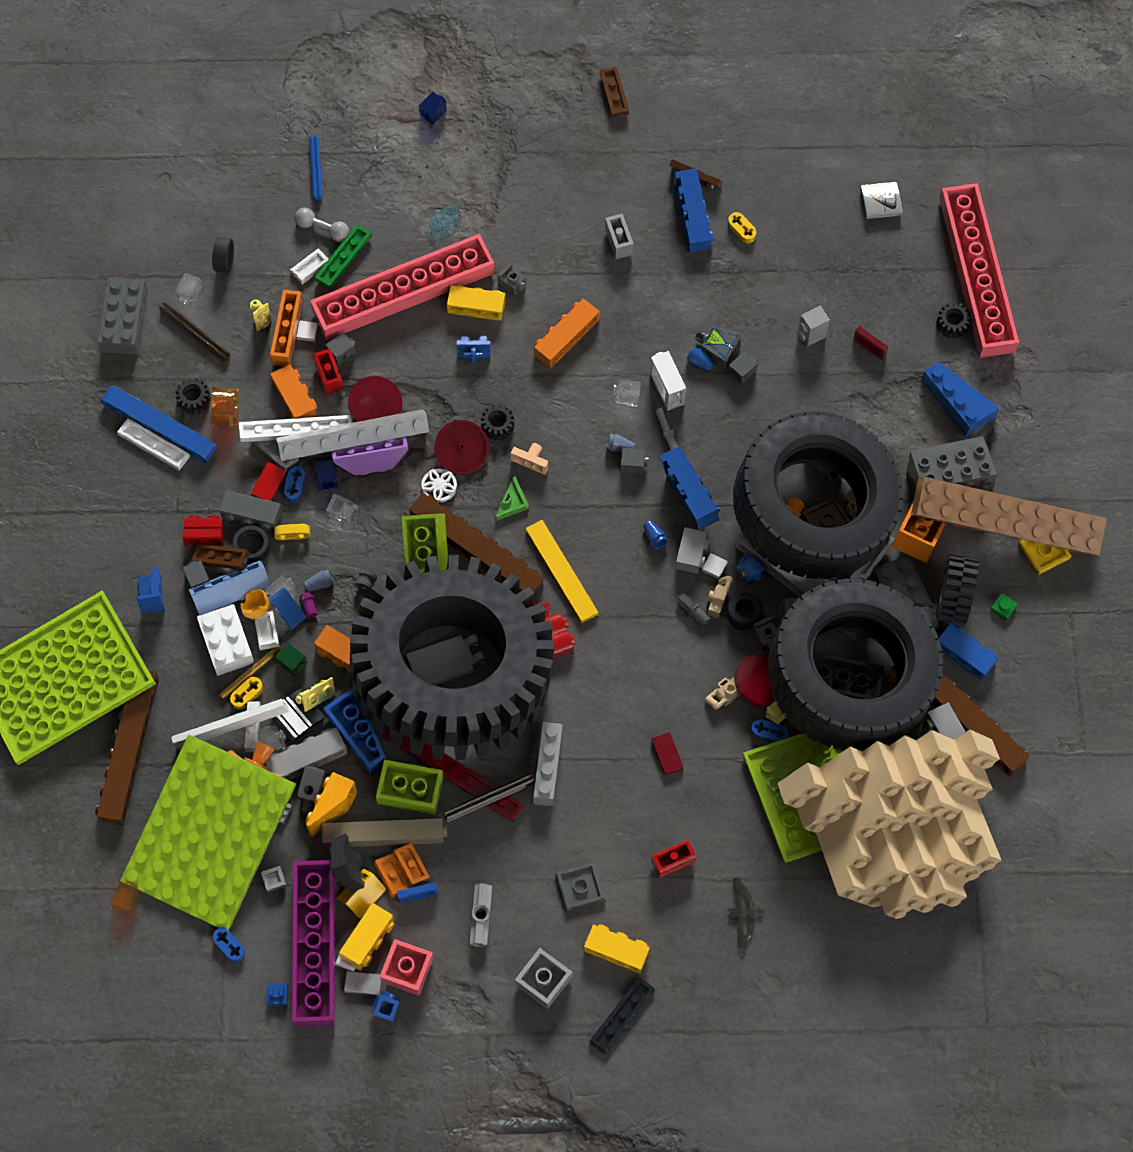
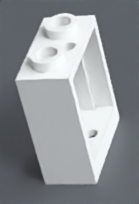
M669 351L656 353L651 357L650 375L667 411L685 405L686 386Z

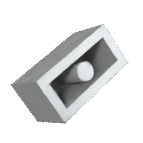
M623 213L605 218V231L615 259L633 255L634 244Z
M821 306L801 315L797 334L802 342L804 341L807 346L827 336L830 319Z
M684 528L676 561V569L698 574L699 567L703 568L705 557L702 556L703 550L707 551L709 540L706 539L707 532Z

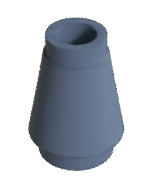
M615 433V435H609L606 448L613 452H622L623 448L634 449L635 443Z
M329 569L321 570L305 581L308 592L328 588L334 584Z

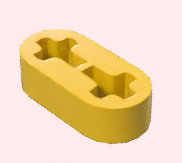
M736 212L729 216V228L744 243H752L756 238L755 227L741 213Z
M289 524L274 527V538L276 540H298L310 537V526L307 524Z
M250 677L238 687L230 697L232 706L235 709L241 710L247 707L248 702L254 701L263 691L261 680L257 677ZM251 684H253V685H256V684H257L258 689H257V690H255L254 688L251 689L250 685H251ZM236 697H243V702H237Z

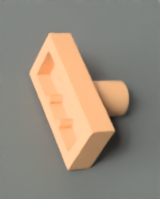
M532 443L528 452L516 447L513 448L511 461L544 475L548 471V461L538 457L542 450L539 444Z

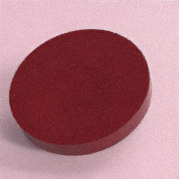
M368 376L361 379L353 386L348 397V409L355 422L400 414L402 410V396L398 387L389 379L381 376Z
M456 420L446 424L438 432L434 443V452L439 464L445 470L453 474L465 475L478 470L484 464L489 452V442L485 432L477 424L468 420Z
M754 654L746 657L738 665L734 674V683L739 695L747 703L757 708L767 709L775 701L768 680L769 656Z

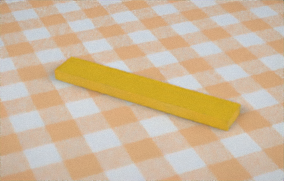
M543 520L527 527L526 532L580 622L583 623L597 616V609Z

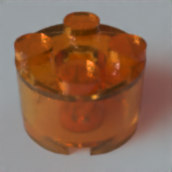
M213 387L211 424L238 425L239 389Z

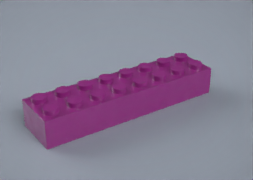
M331 860L293 861L292 1023L294 1027L335 1026L336 875L330 870Z

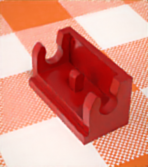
M268 462L250 496L271 501L287 471Z

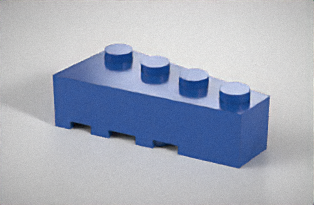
M697 168L675 172L674 193L689 252L711 249V242L714 241L712 230H709L710 221L705 211L706 205L702 196Z
M938 362L924 371L921 381L965 436H968L996 418L999 407L942 363Z
M678 446L661 455L660 459L666 478L698 529L701 530L719 521L718 512H720L717 503L711 501L710 498L712 497L708 489H704L699 475H696L691 462L688 461L681 447Z
M352 688L324 707V713L333 727H337L342 739L371 776L383 767L384 760L386 759L370 719H366L361 712V700H355Z

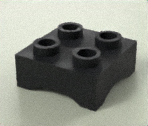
M346 833L331 838V872L339 878L342 886H345L349 892L365 888V882L361 878V868L364 863L363 854L351 847Z

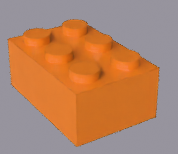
M911 506L891 547L927 563L946 523L911 516Z

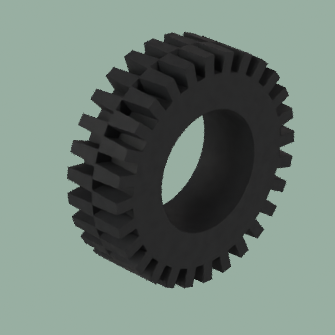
M449 555L446 570H440L437 557L431 556L426 558L425 570L422 574L415 560L405 564L404 579L395 569L388 573L385 587L377 582L371 588L370 600L363 598L359 605V616L355 615L352 622V635H350V682H353L355 700H361V712L364 717L368 719L373 716L374 729L380 735L390 728L391 743L398 747L401 746L407 737L410 738V750L413 754L420 756L425 743L432 744L433 759L443 760L445 746H454L455 760H465L469 745H474L477 756L481 757L488 755L491 740L500 750L508 745L510 732L519 738L525 733L527 721L533 724L538 717L539 707L544 706L550 685L554 656L551 621L545 622L546 609L542 603L534 605L535 592L529 586L519 592L520 578L513 573L501 583V566L492 563L485 576L481 575V559L471 557L468 570H459V555ZM438 626H460L471 629L490 641L500 656L501 664L490 677L479 684L461 689H447L428 684L414 675L405 664L401 653L415 636L425 630Z

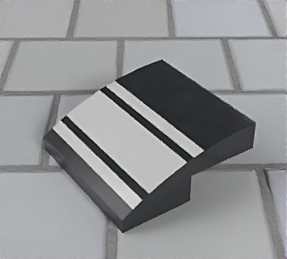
M299 689L283 700L288 705L290 712L271 718L291 742L306 735L310 728L321 723L325 718L316 706L305 712L303 704L296 702L297 694L304 692L302 689Z

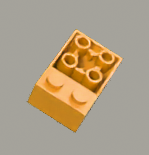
M334 772L331 777L326 778L323 784L324 790L321 795L318 794L314 802L315 808L313 812H309L305 820L310 837H314L322 831V823H333L349 811L357 795L355 781Z

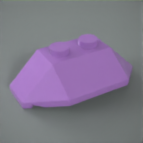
M406 437L334 450L332 451L333 462L354 475H366L377 471L384 472L394 468L408 451Z

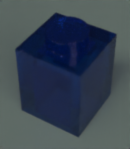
M434 92L419 105L420 116L432 125L447 111L445 98Z
M323 459L320 462H316L319 490L338 488L336 466L333 460Z

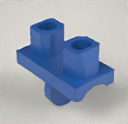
M461 337L460 341H457V358H471L472 363L476 362V358H491L490 341H488L487 337H479L478 341H470L469 337Z

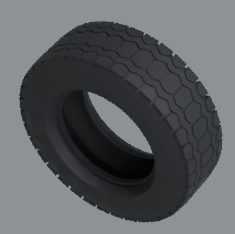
M827 412L795 413L770 424L750 446L740 465L734 483V513L738 525L741 527L740 530L744 537L748 538V543L754 550L757 548L756 552L764 559L768 558L767 561L775 567L779 565V569L787 573L792 571L793 575L800 577L806 575V578L831 579L832 577L837 578L848 575L870 562L881 550L896 527L903 505V483L897 464L894 463L895 460L890 451L887 452V447L881 441L877 442L879 438L871 431L866 433L868 429L859 423L856 426V422L848 418L843 420V416L833 413L830 416V413ZM800 463H814L832 469L844 478L853 491L857 504L856 518L848 524L835 528L817 527L802 521L788 509L782 500L778 487L779 473L787 467Z
M842 579L836 582L834 580L807 591L786 612L770 648L768 680L779 709L785 714V717L792 725L796 724L795 728L802 734L807 733L806 736L815 742L819 740V744L829 748L832 745L833 749L842 751L849 747L864 751L877 741L888 746L892 745L903 736L908 735L920 723L934 700L941 683L943 654L937 633L932 628L933 625L927 616L923 617L924 613L917 605L913 607L914 602L906 596L902 598L903 594L894 589L889 591L890 587L880 583L876 586L877 582L865 580L863 583L862 579H851L850 581L849 579ZM843 631L856 632L872 638L887 651L894 663L896 687L881 697L867 700L850 698L836 692L825 683L817 672L813 660V645L824 636Z

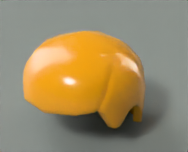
M261 589L248 592L245 595V603H241L243 615L250 619L263 617L270 608L268 596Z

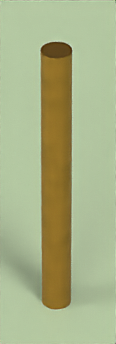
M279 645V647H274L224 689L219 696L225 700L247 679L270 662L280 652L282 647Z

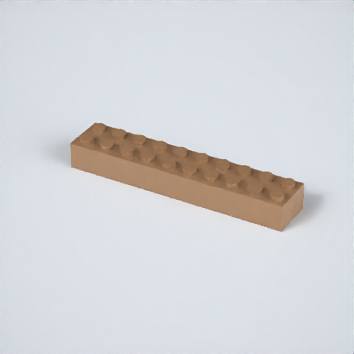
M927 477L918 478L911 516L1090 556H1100L1107 518Z

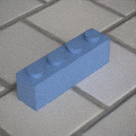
M257 561L245 566L244 570H235L189 589V592L199 615H203L220 607L230 606L232 602L237 600H245V595L252 590L261 589L266 591L272 586L262 562Z

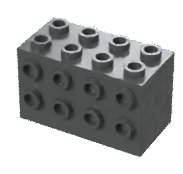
M984 436L910 451L907 465V473L914 494L918 478L921 477L993 492L997 476Z

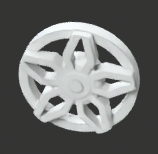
M432 469L422 479V492L428 496L429 494L426 491H433V496L438 501L437 503L446 502L456 493L457 482L450 471ZM451 479L453 480L454 487L449 483ZM443 493H450L448 496L441 498Z

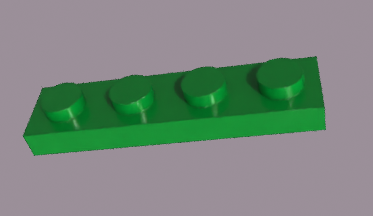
M356 224L315 276V281L331 289L370 240L372 233Z

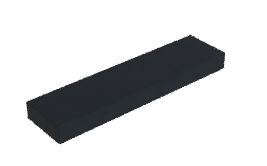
M638 977L589 1042L606 1055L653 994L655 988Z

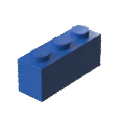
M950 624L938 639L942 653L981 681L997 662L998 657L994 651L980 645L976 638L969 637L959 626Z

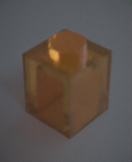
M120 882L110 902L111 907L131 916L141 896L139 889H137L138 886L131 882L126 884Z

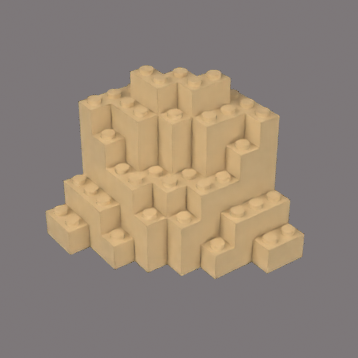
M931 730L918 740L903 736L890 746L877 741L864 751L849 747L823 766L817 767L806 763L777 783L784 804L797 808L803 828L816 833L838 896L871 907L882 905L885 915L890 917L902 918L912 909L926 913L933 910V907L939 903L950 907L957 906L967 897L963 888L964 884L978 878L979 874L994 868L995 864L1002 861L977 799L986 796V793L992 790L985 769L992 767L1000 758L992 739L972 730L967 731L955 740Z

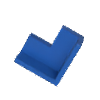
M159 568L151 569V575L138 577L140 596H136L142 614L165 610L162 578Z

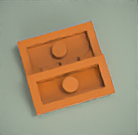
M412 843L394 850L392 854L374 862V866L391 898L397 896L396 891L413 888L430 878Z

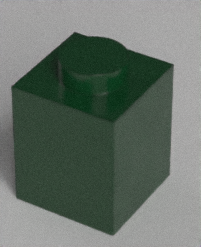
M288 642L275 656L277 664L294 677L298 673H302L307 666L306 656Z

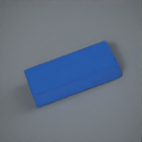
M283 587L269 599L290 629L295 628L306 618L286 588Z
M436 882L396 891L400 904L438 895Z

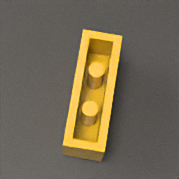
M451 285L447 302L448 313L502 321L505 293L498 290L488 291L482 288Z
M372 903L340 950L339 957L359 971H361L363 966L367 967L372 959L371 954L373 951L378 950L382 945V938L385 933L389 934L394 926L393 915Z
M593 924L584 945V952L640 974L650 950L647 943L641 940L633 941L628 939V936L624 933L617 932L616 934L609 931L610 929L604 925L599 924L596 926Z

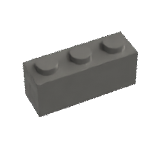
M226 490L219 512L221 518L227 522L236 521L244 526H257L264 531H274V527L278 526L282 507L280 503Z

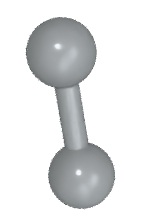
M300 208L295 213V222L299 227L308 228L314 225L329 231L331 239L336 242H343L350 233L349 227L344 222L328 224L316 219L313 211L309 208Z

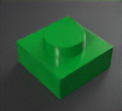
M1002 593L990 610L1004 620H1007L1018 603Z

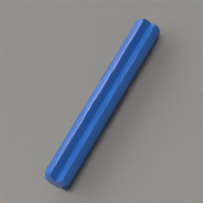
M311 136L309 138L312 195L313 200L317 201L323 198L319 138Z

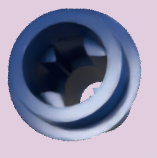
M696 347L691 350L686 358L690 364L707 372L715 364L700 348L697 349Z
M648 521L643 525L652 547L660 549L667 544V535L653 521Z

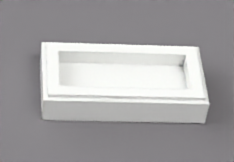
M317 249L290 269V272L303 285L315 276L329 259Z
M270 611L263 617L255 619L260 650L279 647L273 611Z

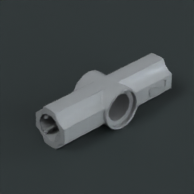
M477 884L474 889L470 946L487 947L492 886L487 884ZM479 912L486 913V917L484 919H478L476 918V914Z

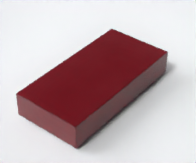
M858 326L853 339L883 360L887 355L888 346Z
M670 732L651 739L665 776L684 769Z

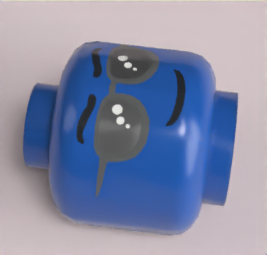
M747 554L736 563L738 565L736 572L744 582L750 583L753 581L755 584L763 578L762 573L765 567L756 556H749Z

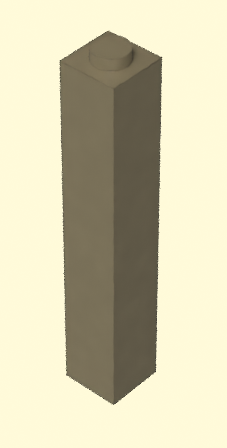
M442 818L322 823V843L324 848H330L331 838L346 833L351 847L408 845L410 843L412 845L444 843V837H447V825H443Z

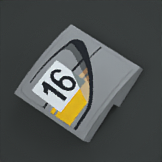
M896 182L861 185L860 192L864 201V211L867 219L903 215Z

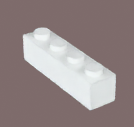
M248 702L247 710L261 706L260 702ZM260 722L246 726L244 746L246 752H254L256 743L259 741Z

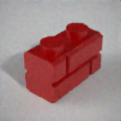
M331 349L314 353V364L325 394L329 395L343 390V382Z
M196 515L184 518L183 541L185 545H223L224 522L222 518L216 515L208 516V518H200Z
M687 839L680 842V845L676 844L651 855V863L660 879L696 863V854Z

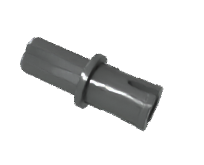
M685 594L679 596L676 602L688 612V616H692L703 627L706 626L711 617L699 608V604L696 605Z

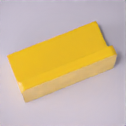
M365 869L361 871V878L365 882V888L349 892L345 888L337 897L339 902L347 906L358 918H361L371 904L386 890L376 876Z

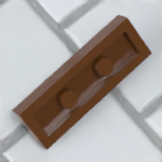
M617 66L600 69V77L611 117L629 115V108Z
M674 159L669 164L673 168L672 172L674 173L695 169ZM697 170L699 180L705 182L706 187L713 190L715 187L721 188L723 182L720 179Z
M197 544L191 561L198 562L201 560L202 564L207 566L244 570L250 553L245 549Z

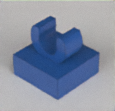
M267 984V1006H288V984Z

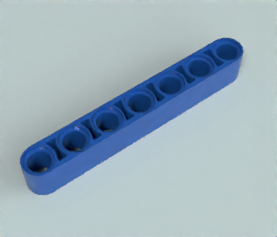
M113 385L109 387L100 399V402L108 409L126 419H131L203 463H207L217 449V446L209 439Z

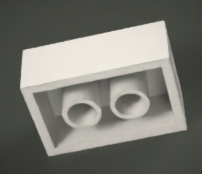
M234 604L197 616L217 676L254 664Z

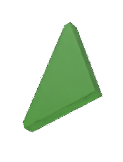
M516 477L512 478V482L506 491L498 513L495 516L496 521L529 509V505Z

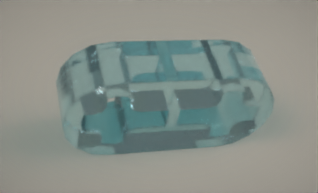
M449 205L433 215L429 220L430 230L434 233H441L460 219L459 208L455 205ZM434 222L440 223L441 225H434Z

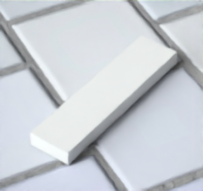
M129 418L117 431L120 437L180 471L190 457L189 453Z

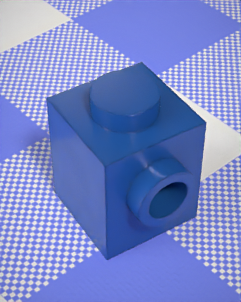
M384 991L383 994L377 992L371 1013L393 1021L399 1001L394 998L395 994Z

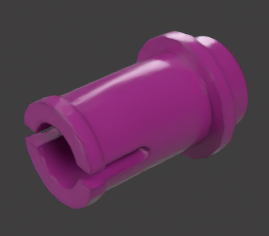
M310 592L300 595L299 600L300 604L303 605L307 618H313L319 614L313 601L314 596Z

